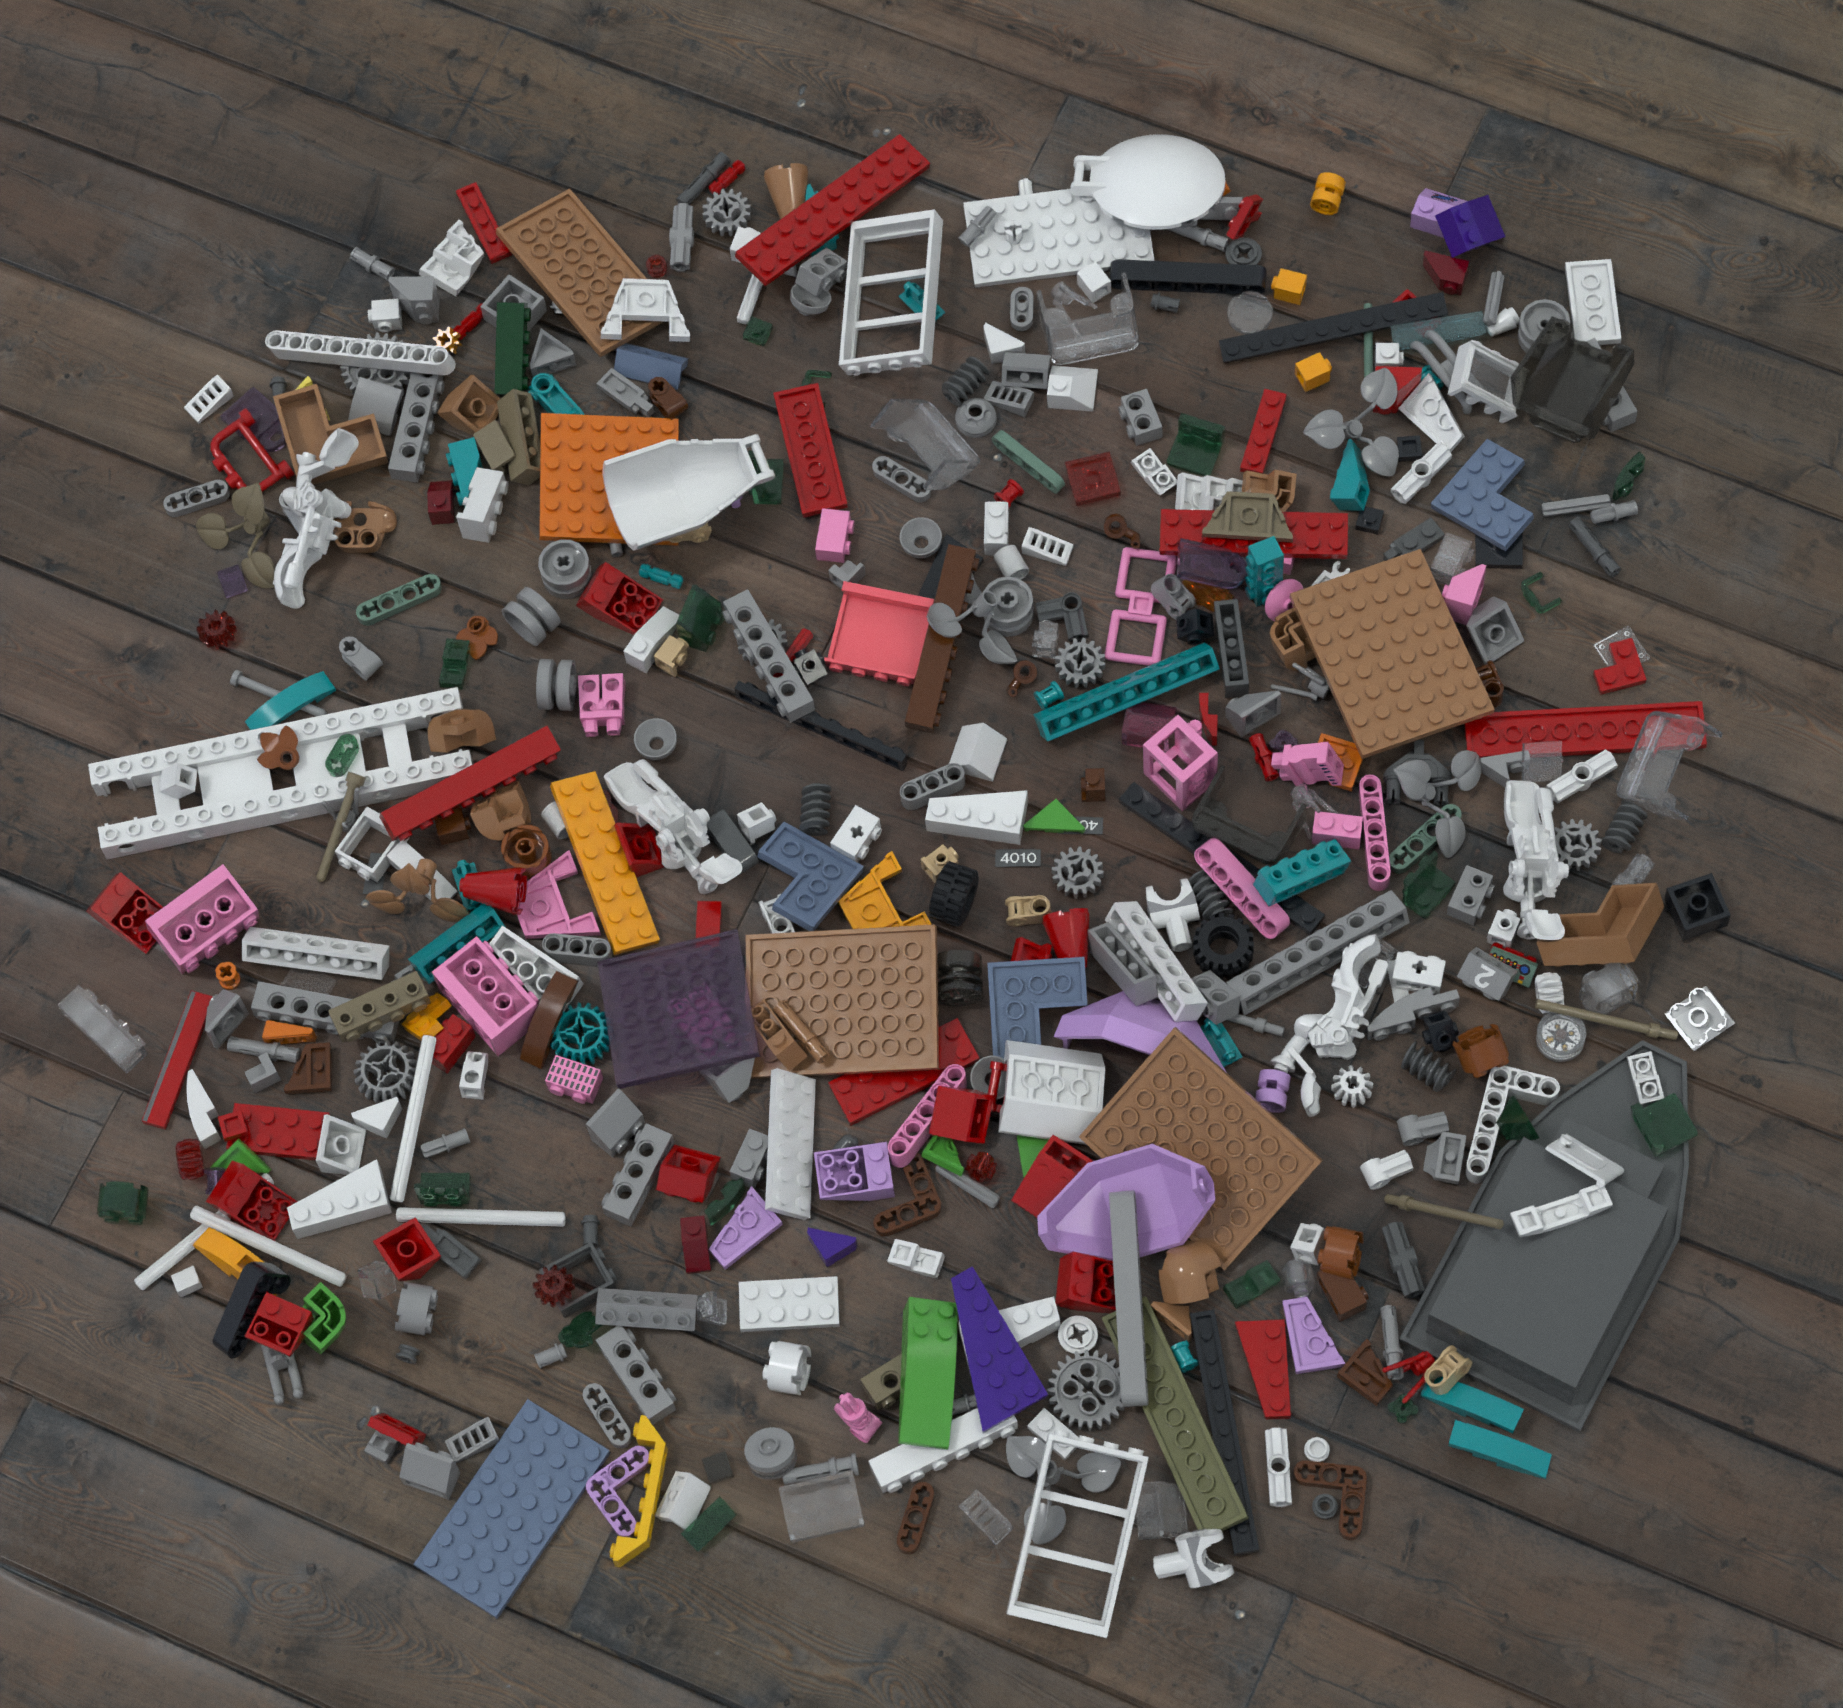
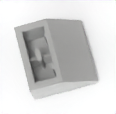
M407 1443L400 1479L405 1485L449 1500L459 1478L460 1471L456 1462L452 1459L453 1456L444 1451L435 1453L429 1451V1447L424 1444L415 1443V1445Z

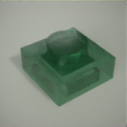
M751 317L743 333V339L764 347L773 330V325Z

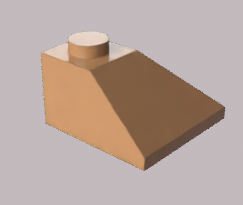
M470 375L448 394L437 414L454 428L473 435L496 419L499 414L497 401L501 398L474 375Z

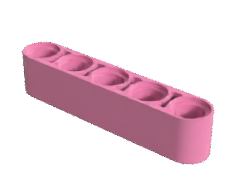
M1365 775L1360 780L1359 802L1361 816L1363 817L1362 830L1368 884L1375 891H1383L1389 886L1391 871L1380 779L1377 776ZM1370 786L1375 788V790L1368 792L1364 788ZM1370 808H1374L1378 812L1372 814L1367 812V810ZM1372 830H1377L1380 832V834L1374 836L1371 835L1369 832ZM1374 852H1379L1383 856L1376 858L1373 857L1371 854ZM1376 874H1382L1385 878L1382 880H1377L1373 876Z
M1211 838L1194 852L1196 862L1264 937L1273 939L1289 926L1290 919L1287 913L1277 903L1272 906L1266 904L1253 885L1256 879L1219 839Z
M949 1065L942 1072L889 1141L888 1153L893 1166L898 1168L907 1166L932 1135L929 1134L932 1116H923L926 1114L933 1115L938 1086L967 1088L966 1073L961 1065ZM953 1078H959L958 1081H951ZM912 1132H917V1133H918L917 1135H914V1136L909 1135V1134L912 1133ZM899 1150L904 1151V1152L901 1153V1154H896V1153H895L896 1151H899Z

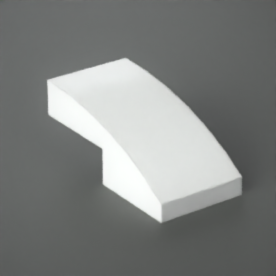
M895 1239L887 1262L902 1269L937 1279L945 1255L942 1252L920 1248L916 1243Z

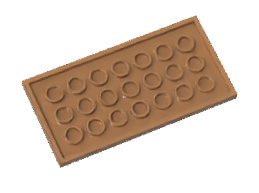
M571 189L560 193L496 228V235L599 357L606 355L664 322L622 320L621 340L601 339L602 327L606 323V318L614 304V299L622 280L647 278Z

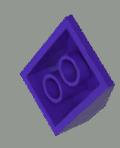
M1489 195L1464 202L1435 215L1452 258L1505 237Z

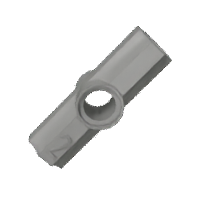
M679 203L674 206L673 226L670 227V268L677 272H685L690 269L691 248L694 246V229L692 227L693 206L687 203Z

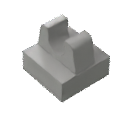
M376 1430L364 1452L387 1464L399 1445V1441Z

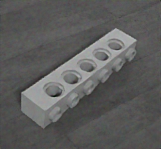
M411 372L388 466L391 479L418 483L420 474H424L425 461L423 460L425 454L428 455L430 449L428 439L429 435L434 432L435 422L433 419L434 414H437L439 410V394L442 395L444 391V375L433 374L431 377H426L429 374ZM419 414H424L422 417H416ZM414 434H419L417 437H411ZM409 454H414L412 457H406Z
M747 589L723 601L725 611L722 614L727 624L732 623L734 626L733 633L739 643H744L746 647L744 652L748 660H754L756 667H754L760 680L764 678L768 684L765 687L770 697H775L778 701L776 706L781 716H786L791 723L814 711L813 698L749 590ZM743 618H749V619H750V620L747 621V622H741V621H740V620L743 619ZM754 636L761 637L759 640L756 641L751 640V638H753ZM767 654L772 655V657L769 659L762 658L764 655ZM776 673H782V674H783V675H782L781 677H779V678L773 677V675L776 674ZM789 691L794 693L791 696H784V693Z
M258 981L251 1009L254 1016L262 1021L272 1019L281 1023L303 1025V1027H309L313 1030H317V1028L325 1029L328 1033L338 1035L330 1015L322 1018L320 1014L352 999ZM284 1002L283 1007L279 1009L273 1008L276 1003ZM302 1006L308 1007L304 1013L296 1012ZM390 1021L384 1024L381 1029L375 1032L368 1031L358 1039L367 1037L382 1044H385L386 1040L394 1043L399 1021Z

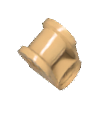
M1043 895L1013 896L1005 900V905L1008 906L1006 924L1009 926L1018 927L1029 924H1043L1042 917L1052 913L1050 902ZM1038 907L1046 908L1045 911L1040 913L1035 911Z
M1450 1345L1441 1353L1440 1357L1431 1367L1427 1369L1424 1376L1425 1381L1435 1394L1444 1395L1451 1390L1461 1377L1467 1374L1472 1366V1360L1464 1358L1457 1352L1455 1346ZM1437 1377H1443L1440 1383L1434 1384Z

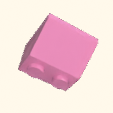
M1481 564L1452 577L1450 585L1445 584L1442 596L1454 622L1467 625L1474 608L1477 607L1484 587L1486 565Z

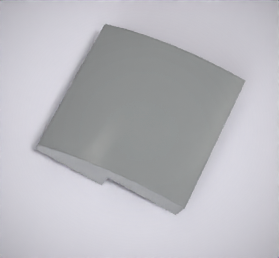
M360 377L352 400L348 421L374 413L380 434L391 437L398 418L397 410L404 393L403 390Z

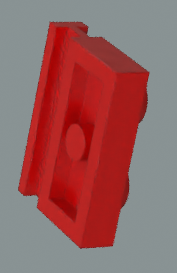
M385 1413L377 1414L374 1417L371 1416L367 1425L405 1446L407 1443L415 1445V1443L422 1444L426 1436L425 1433Z

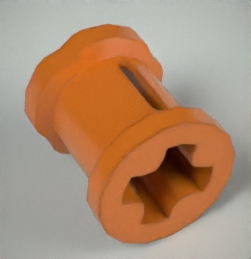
M231 962L220 963L215 969L220 985L226 990L235 989L241 981L235 965Z

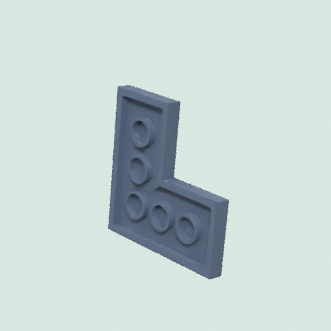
M1486 439L1430 503L1431 509L1506 551L1534 519L1533 513L1500 495L1503 489L1525 465L1524 459Z
M786 822L780 825L758 851V858L795 878L773 903L772 910L808 931H814L863 873L864 869L863 865Z
M1085 957L987 963L993 1056L1004 1059L1006 1040L1041 1045L1039 1009L1087 1006Z

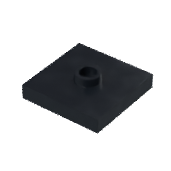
M1523 532L1506 551L1475 534V567L1484 564L1486 568L1522 569Z

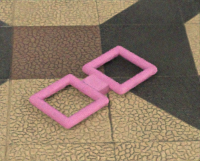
M1125 547L1122 550L1115 595L1118 598L1130 599L1128 611L1117 609L1112 611L1105 659L1108 661L1150 666L1161 661L1167 618L1163 615L1152 614L1154 602L1160 603L1152 593L1125 589L1130 557L1166 561L1165 575H1175L1177 555H1160V551ZM1120 619L1157 624L1152 657L1115 652Z

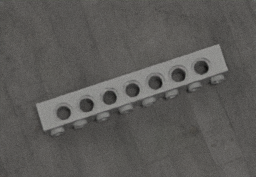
M1390 890L1371 902L1358 907L1346 916L1337 919L1330 925L1317 930L1305 939L1297 941L1294 945L1276 953L1262 963L1256 964L1246 972L1233 977L1226 984L1240 995L1239 1009L1245 1016L1341 962L1343 951L1346 947H1349L1350 943L1353 944L1357 940L1376 934L1380 940L1409 924L1407 909L1394 892Z

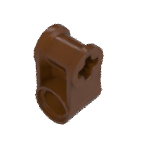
M655 377L649 381L650 401L660 410L665 418L675 419L689 408L684 397L665 378Z
M1489 660L1487 664L1477 667L1476 670L1487 694L1491 691L1497 693L1496 695L1488 694L1493 707L1496 708L1503 701L1504 686L1493 661Z

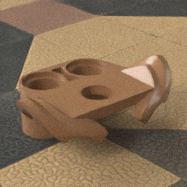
M347 501V503L351 507L352 501ZM372 501L368 502L370 508H351V514L348 518L333 519L341 523V528L335 527L333 533L338 536L337 540H334L335 543L346 553H374L378 551L385 533L391 532L396 528L397 517L394 511L385 505ZM358 514H364L367 518L366 523L362 526H357L354 523V518ZM351 536L350 543L346 545L341 544L343 537ZM374 536L373 543L370 545L364 544L366 537Z

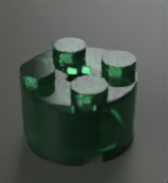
M111 1181L106 1182V1186L101 1183L97 1215L100 1218H104L105 1223L118 1224L119 1220H128L129 1224L142 1225L143 1220L146 1219L149 1188L141 1185L140 1189H136L133 1187L134 1183Z

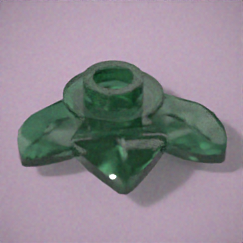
M586 1311L577 1315L570 1325L563 1327L558 1334V1339L560 1343L568 1348L587 1347L593 1344L591 1334L603 1325L595 1324L596 1316H593L592 1311Z

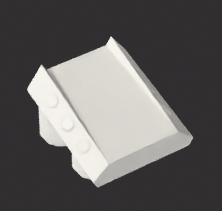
M1707 986L1695 988L1690 992L1687 999L1681 1003H1676L1669 1011L1664 1013L1693 1051L1735 1024L1734 1020Z

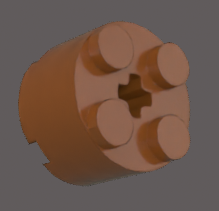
M517 826L516 829L508 832L502 840L501 852L507 869L525 868L526 871L522 874L527 876V879H531L551 864L552 852L548 839L536 826Z
M1489 1024L1491 1027L1489 1029H1484L1483 1025L1469 1029L1458 1036V1043L1453 1042V1047L1465 1073L1473 1074V1077L1477 1078L1485 1075L1487 1070L1491 1068L1502 1067L1509 1063V1051L1496 1024Z
M1327 1226L1324 1232L1325 1248L1320 1249L1318 1255V1263L1321 1264L1320 1270L1354 1280L1353 1276L1356 1277L1362 1257V1251H1360L1358 1244H1363V1232Z

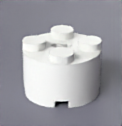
M782 1341L771 1342L769 1347V1365H765L763 1369V1379L767 1380L768 1388L771 1391L801 1395L800 1390H805L810 1375L811 1365L806 1363L807 1357H811L810 1347Z

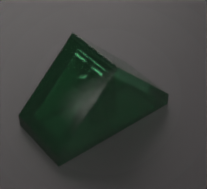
M1515 1096L1510 1097L1496 1122L1505 1139L1522 1140L1524 1137L1529 1140H1536L1540 1138Z

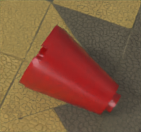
M517 867L467 873L460 880L459 891L463 892L465 898L513 915H520L523 911L522 908H519L520 902H525L527 894V876L522 874L526 869Z
M1074 908L1069 909L1070 912L1062 913V911H1056L1044 915L1042 923L1057 958L1085 957V969H1087L1090 920L1088 909Z

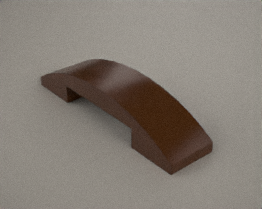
M560 971L555 972L540 999L529 1025L521 1051V1060L543 1069L551 1049L549 1045L566 1003H570L579 980Z

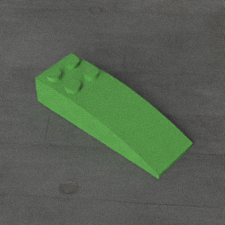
M909 1297L904 1307L899 1444L946 1450L949 1448L957 1350L958 1311L954 1302Z

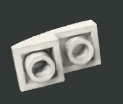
M1151 448L1131 461L1139 475L1159 496L1177 485V479L1166 464L1162 465Z
M1652 1051L1628 1056L1627 1061L1639 1104L1664 1099Z

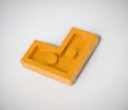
M439 993L429 997L431 1004H428L424 1010L411 1012L402 1023L405 1030L420 1041H422L423 1035L434 1037L443 1029L436 1019L452 1005Z

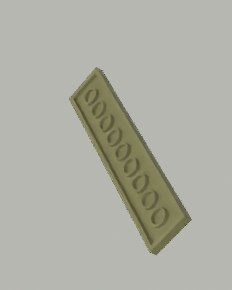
M1145 1296L1142 1298L1148 1405L1142 1406L1197 1529H1220L1224 1531L1249 1519L1248 1514L1154 1310ZM1116 1311L1102 1317V1320L1118 1353Z

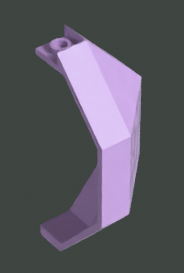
M1123 991L1062 1015L1054 1037L1063 1040V1048L1065 1049L1069 1048L1072 1039H1105L1151 1055L1171 1030L1177 1027L1226 1072L1196 1020L1175 1022L1161 1001L1152 999L1136 1006Z
M1154 1144L1087 1163L1037 1216L1038 1235L1047 1250L1066 1254L1074 1251L1113 1261L1109 1192L1134 1190L1140 1257L1184 1245L1215 1202L1214 1181L1205 1166Z

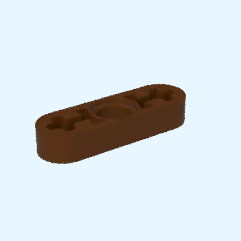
M919 1482L914 1485L897 1536L898 1549L904 1554L915 1553L919 1549L935 1498L934 1489L927 1482ZM923 1489H926L927 1494L930 1496L924 1497L922 1507L918 1506L919 1495L917 1492H922ZM913 1512H919L922 1514L923 1520L919 1524H911L908 1520L909 1515ZM909 1529L913 1530L912 1541L914 1544L905 1547L902 1539L907 1540Z

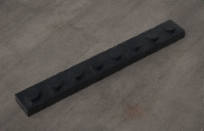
M737 682L734 688L737 699L789 721L786 716L782 717L776 706L778 701L775 697L771 698L768 692L759 690L752 683ZM812 711L792 722L901 771H904L907 766V756L902 749L884 745L881 740L875 737L868 738L855 728L848 729L843 727L834 719L827 720L816 711Z

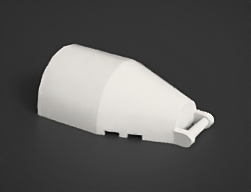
M755 434L742 439H713L698 441V439H691L690 441L668 439L604 461L602 474L607 499L615 522L627 545L635 551L697 530L754 486L774 479L776 476L774 471L770 470L760 446L761 440L759 435ZM746 448H752L761 473H756Z

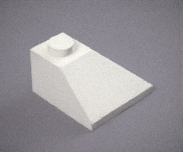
M1052 366L1047 390L1048 408L1093 412L1098 369Z

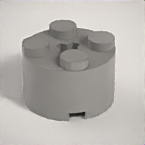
M404 1282V1288L401 1290L397 1309L399 1321L395 1323V1330L424 1336L426 1333L431 1334L433 1314L430 1312L431 1310H436L438 1290H435L433 1286Z

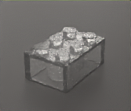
M852 1470L778 1487L791 1543L865 1526Z

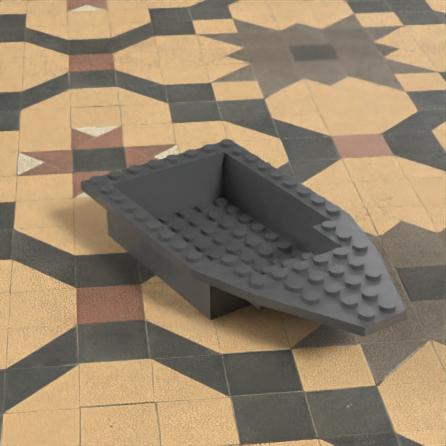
M1642 1040L1555 1099L1499 1151L1467 1211L1501 1219L1504 1222L1503 1228L1495 1229L1465 1221L1461 1222L1401 1334L1399 1342L1419 1352L1428 1351L1435 1360L1440 1357L1441 1353L1448 1346H1455L1460 1355L1472 1360V1366L1467 1374H1465L1466 1376L1580 1433L1679 1241L1689 1169L1687 1061ZM1652 1051L1664 1099L1639 1104L1627 1057ZM1562 1134L1570 1135L1624 1168L1622 1175L1605 1185L1613 1204L1612 1207L1565 1227L1536 1235L1519 1237L1510 1216L1511 1212L1533 1205L1536 1208L1578 1194L1581 1189L1597 1184V1180L1545 1150L1547 1145L1559 1139Z

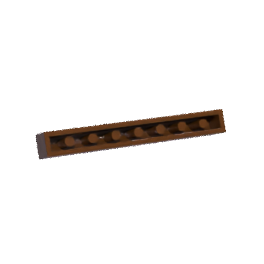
M948 544L934 604L944 603L954 611L955 617L968 610L969 602H965L967 593H972L974 580H971L973 571L977 572L979 558H976V550ZM930 624L928 625L905 718V727L933 733L934 727H939L942 715L938 713L940 704H945L947 691L943 690L945 682L950 683L952 669L949 666L951 660L955 661L958 647L954 645L956 638H961L962 632L956 637L948 638L938 634Z

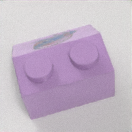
M1425 188L1419 194L1411 213L1410 227L1444 238L1435 215L1467 201Z

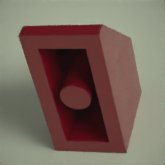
M1425 250L1423 267L1437 288L1446 294L1461 295L1468 274L1469 261Z
M453 480L430 482L427 499L431 524L455 523Z
M705 1216L680 1218L686 1273L711 1271Z

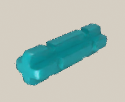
M645 563L640 566V577L646 579L650 577L653 581L665 585L671 584V587L677 589L681 588L684 579L682 575L675 573L672 575V572L657 567L651 568V565Z

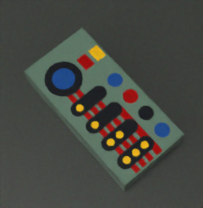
M1493 946L1490 955L1518 971L1513 982L1529 988L1538 964Z

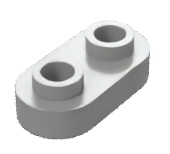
M1018 287L1011 293L1010 323L1018 331H1025L1033 324L1034 297L1032 291L1027 287ZM1024 299L1026 302L1020 303L1019 300ZM1020 319L1025 320V322H1022V323H1020V322H1018V321H1019Z

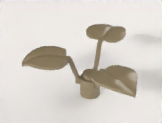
M254 483L239 488L232 495L233 508L238 515L244 516L243 523L226 528V521L223 516L216 513H207L197 520L196 528L202 540L213 549L226 547L229 543L228 533L244 527L248 534H256L247 552L249 558H245L241 562L243 574L252 584L258 587L275 588L273 584L275 567L271 558L260 551L253 553L259 538L263 536L262 530L270 524L269 516L265 513L259 483Z

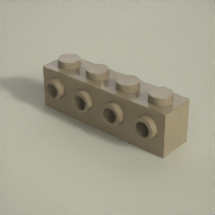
M512 389L497 401L501 429L516 455L514 459L508 462L510 480L529 486L540 477L539 434L531 393Z
M415 971L328 1010L342 1043L346 1041H355L368 1031L375 1032L390 1021H400L408 1013L422 1011L431 1002L418 972Z

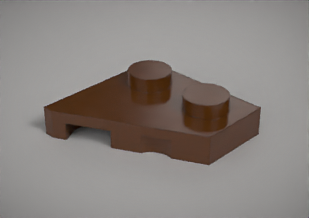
M330 1042L305 1045L301 1053V1059L292 1070L293 1075L289 1083L284 1086L285 1094L332 1091Z
M1368 1339L1362 1343L1337 1374L1339 1379L1375 1406H1378L1393 1386L1387 1374L1382 1371L1383 1365L1379 1358H1376Z

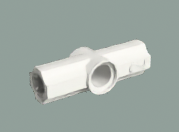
M1437 443L1422 459L1416 460L1412 464V468L1391 488L1394 498L1398 502L1406 504L1421 488L1427 487L1431 482V478L1452 459V454L1443 444ZM1417 472H1424L1426 474L1418 475Z
M1604 750L1586 762L1576 763L1571 771L1547 784L1546 788L1551 791L1553 801L1558 804L1578 791L1587 790L1591 783L1615 770L1618 765L1611 752ZM1584 774L1587 778L1580 779L1576 775Z
M1271 1428L1265 1430L1270 1506L1286 1507L1292 1505L1287 1429ZM1281 1463L1285 1466V1469L1281 1472H1276L1272 1469V1465Z

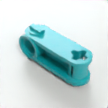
M539 373L532 379L531 385L528 387V393H531L534 401L538 402L548 413L585 415L579 406L559 386V382L552 375ZM543 386L548 387L546 390H539Z

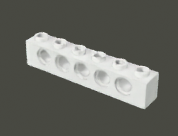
M1137 901L1115 902L1105 921L1106 923L1109 922L1156 975L1157 996L1175 1022L1198 1020L1208 1002Z
M250 927L242 939V961L382 980L389 968V945Z

